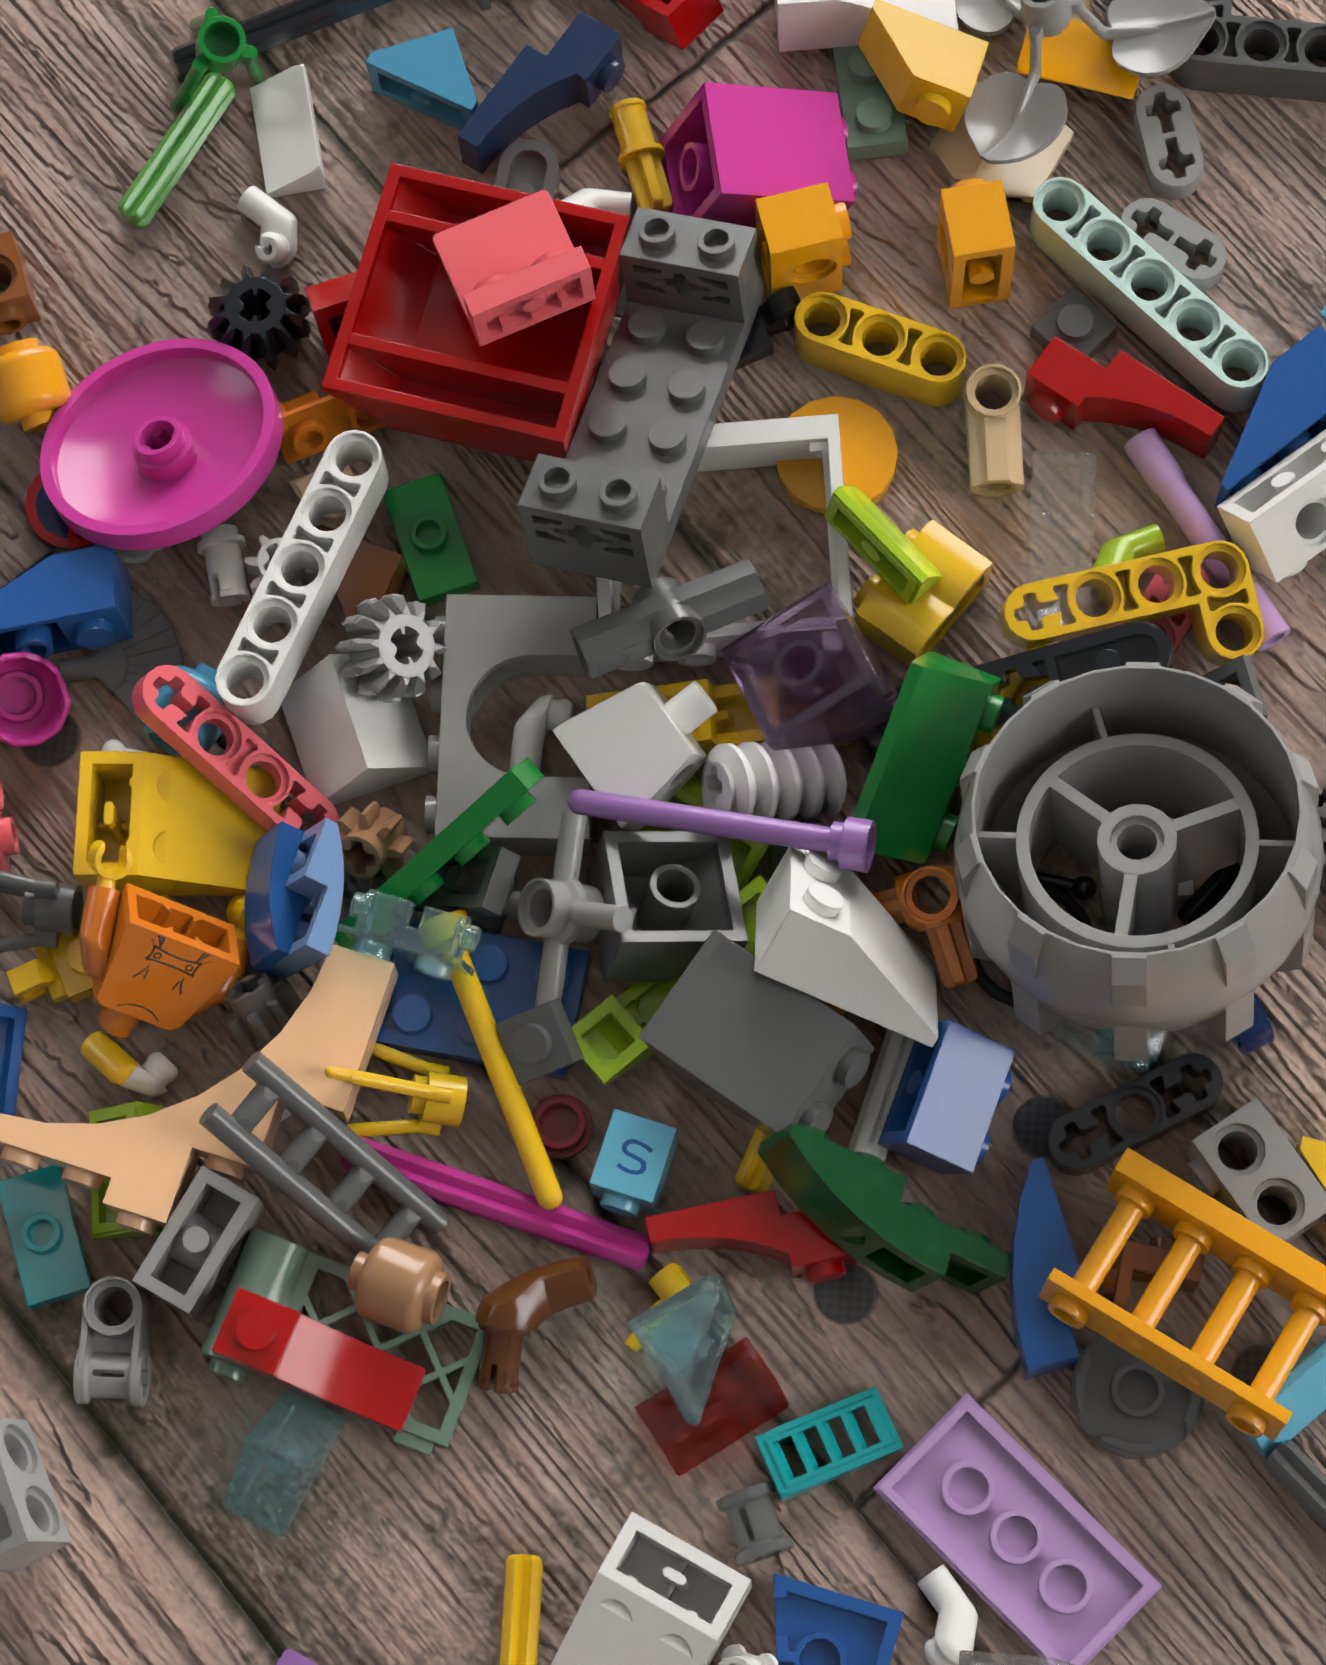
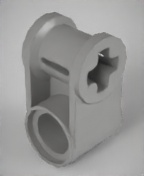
M118 1276L103 1277L91 1285L85 1293L82 1304L80 1344L75 1359L73 1377L74 1398L77 1404H88L92 1398L130 1400L133 1407H144L148 1399L151 1381L152 1301L144 1290L125 1278ZM117 1293H129L133 1303L130 1317L120 1325L109 1326L104 1318V1308L107 1301ZM104 1373L124 1374V1377H101V1375Z

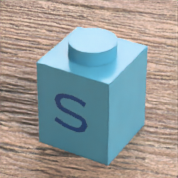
M614 1109L589 1182L593 1195L602 1198L600 1207L629 1218H637L639 1210L655 1215L679 1143L677 1128Z

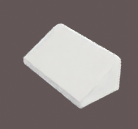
M304 64L292 66L250 88L266 194L271 198L327 188L306 68Z

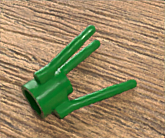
M213 7L208 8L205 11V15L195 17L190 21L191 28L199 30L195 43L196 58L192 62L190 71L175 95V99L171 104V110L175 113L182 111L201 77L207 71L227 73L235 69L239 63H243L255 85L265 81L262 69L256 59L258 51L254 46L246 44V35L242 26L233 18L219 16L217 9Z

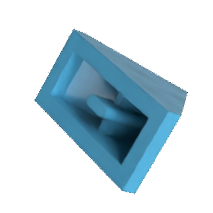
M453 28L371 52L366 60L372 91L457 130L463 128L478 108L477 99Z

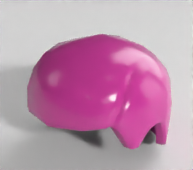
M28 651L4 653L0 656V742L13 748L39 746L61 731L71 708V696L61 672L48 659H43L39 655Z

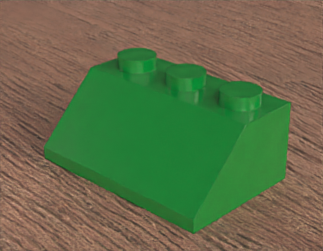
M933 651L923 654L910 663L853 817L876 821L877 839L874 854L925 865L934 856L936 850L944 853L947 852L959 817L950 814L958 791H961V775L971 753L976 747L981 731L992 734L1006 698L996 695L1002 678Z

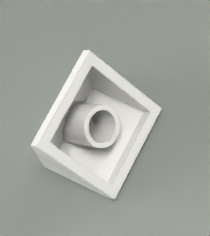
M329 654L291 684L281 704L306 780L328 798L333 805L429 773L427 760L428 745L412 698L403 697L399 702L384 703L379 701L377 694L364 696L357 693L359 676L349 678L340 674L350 662L349 654Z

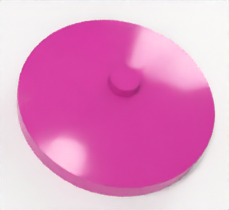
M180 338L159 341L135 348L108 361L83 379L70 392L68 400L59 406L53 415L44 435L40 452V474L44 490L63 521L75 533L98 545L120 550H150L188 541L217 527L234 515L255 495L265 482L274 466L281 447L283 435L281 407L263 370L249 356L234 347L212 340Z

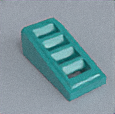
M876 1386L754 1437L757 1449L782 1504L904 1449ZM864 1408L880 1443L870 1447L867 1446L853 1413ZM841 1419L855 1450L854 1454L843 1457L829 1426L830 1423ZM817 1430L831 1463L820 1468L805 1437L806 1434ZM793 1441L806 1470L805 1474L794 1478L781 1448V1445Z

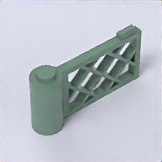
M250 1229L200 1351L202 1355L211 1359L207 1370L215 1375L243 1385L248 1374L277 1383L274 1379L217 1357L211 1350L238 1287L301 1312V1314L305 1307L309 1318L326 1326H331L358 1314L356 1305L318 1320L309 1299L310 1292L319 1271L343 1280L347 1285L351 1267L310 1252L281 1237L264 1231ZM348 1289L355 1304L356 1291ZM446 1304L435 1324L427 1323L414 1333H404L382 1344L378 1340L371 1321L361 1317L373 1347L387 1352L420 1337L435 1370L425 1375L420 1387L439 1379L449 1402V1407L440 1430L413 1420L411 1413H409L401 1434L395 1433L394 1443L428 1456L431 1455L434 1444L446 1449L448 1448L481 1361L484 1331L478 1327V1323L474 1319L475 1314ZM452 1322L476 1331L477 1334L468 1357L442 1368L427 1333ZM463 1369L453 1394L446 1376Z

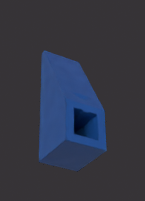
M1318 326L1272 362L1222 480L1214 506L1217 510V506L1326 429V332L1321 326Z
M98 545L50 555L0 589V656L4 653L28 651L46 659L55 653L80 648L99 649L115 641L134 638L130 574L113 548Z

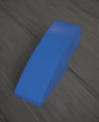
M1043 1157L1031 1161L1017 1208L1010 1251L1013 1257L1010 1265L1009 1297L1014 1340L1024 1380L1075 1366L1080 1357L1071 1327L1053 1316L1047 1307L1049 1303L1038 1297L1054 1267L1071 1278L1074 1277L1079 1268L1046 1161Z

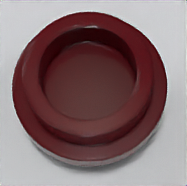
M566 1094L551 1095L541 1100L531 1112L549 1158L556 1160L570 1159L580 1154L588 1146L593 1134V1121L588 1108L579 1099Z

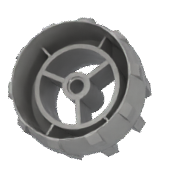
M1127 661L1125 666L1093 670L1061 682L1059 680L1049 681L1022 697L1023 707L1006 721L989 745L985 744L971 753L960 778L962 805L953 847L955 884L962 906L964 929L972 957L993 961L1008 977L1012 984L1015 1017L1035 1032L1042 1035L1056 1029L1066 1018L1088 1027L1113 1032L1115 1060L1148 1062L1150 1034L1181 1030L1202 1022L1211 1034L1227 1042L1252 1027L1254 1020V991L1274 972L1302 969L1313 942L1315 904L1320 893L1325 858L1321 821L1318 814L1319 787L1310 761L1291 751L1280 732L1263 716V703L1237 685L1227 683L1221 685L1191 672L1162 667L1160 662ZM1059 844L1098 870L1100 910L1105 923L1114 933L1093 928L1070 916L1049 897L1036 876L1037 871L1047 856ZM1235 863L1239 864L1240 871L1235 882L1214 908L1190 924L1164 932L1171 926L1177 915L1179 883Z

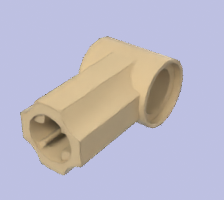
M1000 364L983 365L971 374L967 380L963 405L967 436L969 491L971 494L982 495L984 498L1006 497L1009 494L1024 490L1019 404L1022 387L1014 371ZM985 392H996L1002 395L1008 404L1000 409H987L980 405L976 398Z

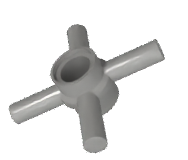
M562 812L553 877L551 879H532L526 884L522 892L513 891L509 900L505 903L502 912L504 916L518 917L519 924L527 935L542 937L544 940L535 1006L558 998L562 1002L570 943L590 942L598 935L600 930L626 932L633 923V914L628 907L604 903L603 897L596 887L581 884L578 881L587 823L586 815Z

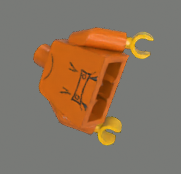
M102 840L95 841L89 848L87 860L91 869L98 876L96 886H89L87 890L79 935L83 969L92 977L94 999L103 1006L97 1016L100 1026L109 1034L119 1038L130 1036L140 1020L170 1031L179 1029L193 1014L197 1015L225 1002L227 992L241 980L250 960L245 932V894L240 893L234 896L228 903L226 909L228 923L129 883H126L120 892L115 890L116 881L124 878L130 872L133 866V857L129 849L121 845L117 864L113 868L103 869L101 858L105 850V842Z

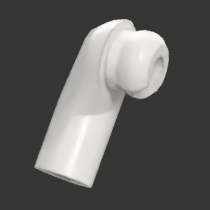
M943 1564L917 1583L939 1614L935 1636L925 1642L924 1654L930 1665H964L973 1653L978 1614L974 1605Z

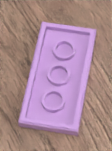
M968 1393L873 1487V1491L1046 1665H1087L1162 1587Z

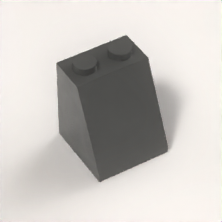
M714 929L641 1032L639 1038L683 1082L768 1136H772L792 1123L813 1126L825 1133L832 1120V1110L847 1088L856 1086L867 1072L870 1055L875 1049L874 1046L856 1025L815 997L755 972V956Z

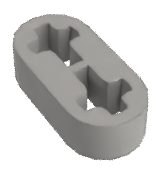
M1156 84L1148 87L1139 95L1133 117L1134 131L1146 178L1151 190L1158 196L1168 200H1181L1197 190L1204 168L1203 153L1190 103L1186 95L1172 85ZM1162 106L1165 114L1172 115L1168 133H1163L1159 118L1151 116L1153 107ZM1168 151H1174L1179 168H1186L1184 177L1174 178L1171 170H1165Z
M1154 198L1138 199L1125 208L1121 221L1135 233L1137 225L1144 226L1149 220L1158 224L1156 234L1150 232L1143 240L1200 291L1204 292L1212 289L1220 281L1224 272L1227 253L1223 241L1217 235L1166 203ZM1200 252L1209 256L1207 266L1201 264L1196 270L1186 266L1188 257L1195 258Z

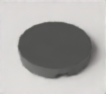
M1155 1327L1158 1331L1185 1346L1172 1333ZM1101 1335L1096 1337L1080 1354L1070 1380L1071 1408L1082 1432L1100 1449L1125 1459H1152L1175 1449L1196 1427L1204 1405L1203 1397Z

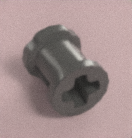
M771 1481L743 1488L715 1501L718 1511L727 1513L739 1552L734 1556L739 1567L771 1558L795 1547L792 1537L783 1534L771 1496L776 1492Z

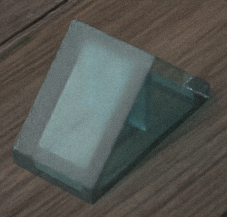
M706 1275L627 1322L644 1356L686 1424L699 1425L737 1312L722 1277L718 1275Z
M288 1388L245 1439L223 1506L276 1536L283 1538L347 1419Z

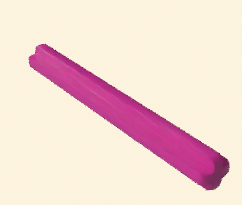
M359 1136L436 1202L635 1271L642 1270L648 1260L651 1244L649 1236L644 1233L562 1205L553 1210H546L538 1204L536 1197ZM343 1157L341 1158L343 1168L348 1171L352 1165Z

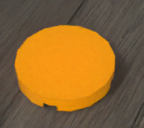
M839 396L810 401L793 412L789 418L838 414L844 486L857 487L874 504L880 502L894 479L898 461V449L893 429L880 412L858 399ZM823 458L776 461L775 467L780 486L792 502L806 511L808 508L813 512L822 513V516L825 517L826 497Z

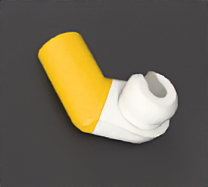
M96 1031L89 1035L81 1046L82 1056L111 1083L148 1097H156L166 1093L167 1089L165 1087L174 1081L178 1075V1069L160 1052L151 1053L146 1062L141 1066L102 1031Z

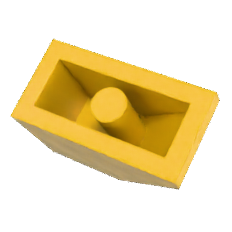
M875 0L857 44L897 111L917 118L924 124L937 126L954 133L972 96L989 42L882 0Z

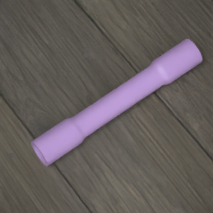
M1155 428L1146 429L1131 438L1125 444L1123 450L1150 490L1166 506L1190 544L1193 546L1211 541H1227L1187 483L1184 471ZM1216 559L1203 560V563L1219 587H1228L1230 573L1227 566ZM1253 580L1264 624V638L1258 650L1263 651L1284 639L1291 629L1262 586Z

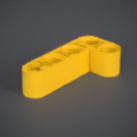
M1227 541L1206 542L1026 583L1017 587L1008 596L998 614L999 629L1007 641L1020 648H1034L1069 640L1129 622H1148L1189 612L1197 646L1202 656L1211 664L1219 667L1241 655L1251 656L1261 646L1264 638V624L1249 562L1244 552L1237 545ZM1216 559L1227 566L1230 573L1228 587L1216 589L1209 586L1203 580L1200 568L1203 560ZM1144 573L1160 575L1168 585L1169 595L1167 600L1162 603H1154L1145 599L1138 588L1140 575ZM1083 587H1093L1100 590L1107 600L1106 613L1100 617L1085 615L1076 603L1077 590ZM1056 593H1060V612L1044 616L1036 625L1035 630H1031L1028 621L1017 622L1015 615L1023 607L1024 602L1029 603L1032 611L1052 608L1058 600ZM1061 618H1063L1066 625L1061 624ZM1231 620L1242 628L1245 634V643L1241 650L1231 651L1224 648L1218 642L1216 626L1219 621Z

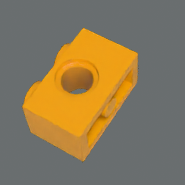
M970 178L961 180L950 188L940 189L936 246L949 309L1009 300L1016 245L1002 179L985 182L982 179Z
M828 182L755 199L756 230L762 272L769 297L777 291L790 286L795 287L801 300L815 292L833 293L841 291L843 267L851 265V255L847 240L852 239V230L845 203L834 204Z

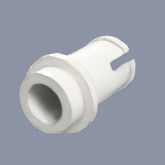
M220 524L201 535V541L196 545L198 554L205 557L211 592L210 601L211 605L215 607L237 606L241 604V601L247 602L251 599L241 549L246 546V540L244 536L238 534L237 526L232 524Z

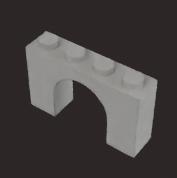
M446 594L445 616H435L434 619L442 623L436 633L433 634L434 643H439L448 649L443 653V674L431 681L432 713H441L440 735H429L428 771L429 773H438L437 796L427 795L425 800L424 822L426 834H435L436 837L506 774V772L495 768L483 759L472 744V726L477 711L484 700L495 689L506 682L525 676H587L573 645L569 630L598 618L597 596ZM585 777L542 778L529 790L537 801L508 826L499 817L483 831L491 841L485 847L502 846L517 855L556 856L562 812L573 813L568 806L569 795L577 789L593 791L592 786ZM587 816L582 856L592 857L594 817Z

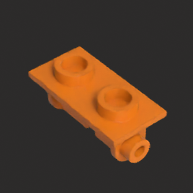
M316 390L284 403L279 401L283 417V435L280 448L287 465L325 451L333 438L342 432L359 430L370 433L386 427L331 395L320 399Z

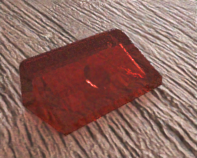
M746 1336L643 1401L635 1409L674 1472L680 1476L783 1412L788 1407L789 1402L777 1379Z

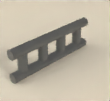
M260 1051L252 1054L242 1067V1072L251 1078L256 1085L235 1111L229 1114L218 1103H214L204 1111L199 1119L200 1125L355 1255L360 1251L369 1253L379 1240L386 1237H395L405 1241L419 1223L432 1234H437L446 1226L450 1219V1214ZM276 1101L304 1124V1127L280 1156L252 1133ZM324 1143H327L352 1165L328 1196L300 1174ZM372 1183L399 1205L375 1237L348 1215V1212Z

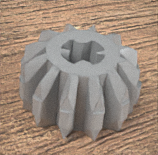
M399 594L384 595L380 600L372 598L362 601L360 605H357L358 615L348 616L341 622L350 640L340 641L335 649L343 654H349L350 662L340 674L349 678L359 676L357 693L364 696L377 694L379 701L384 703L399 702L403 697L413 698L420 696L423 692H426L425 682L435 680L442 674L433 661V657L443 655L448 648L439 643H434L433 634L436 633L442 623L435 620L424 621L426 603L418 601L406 603L404 595L400 596Z

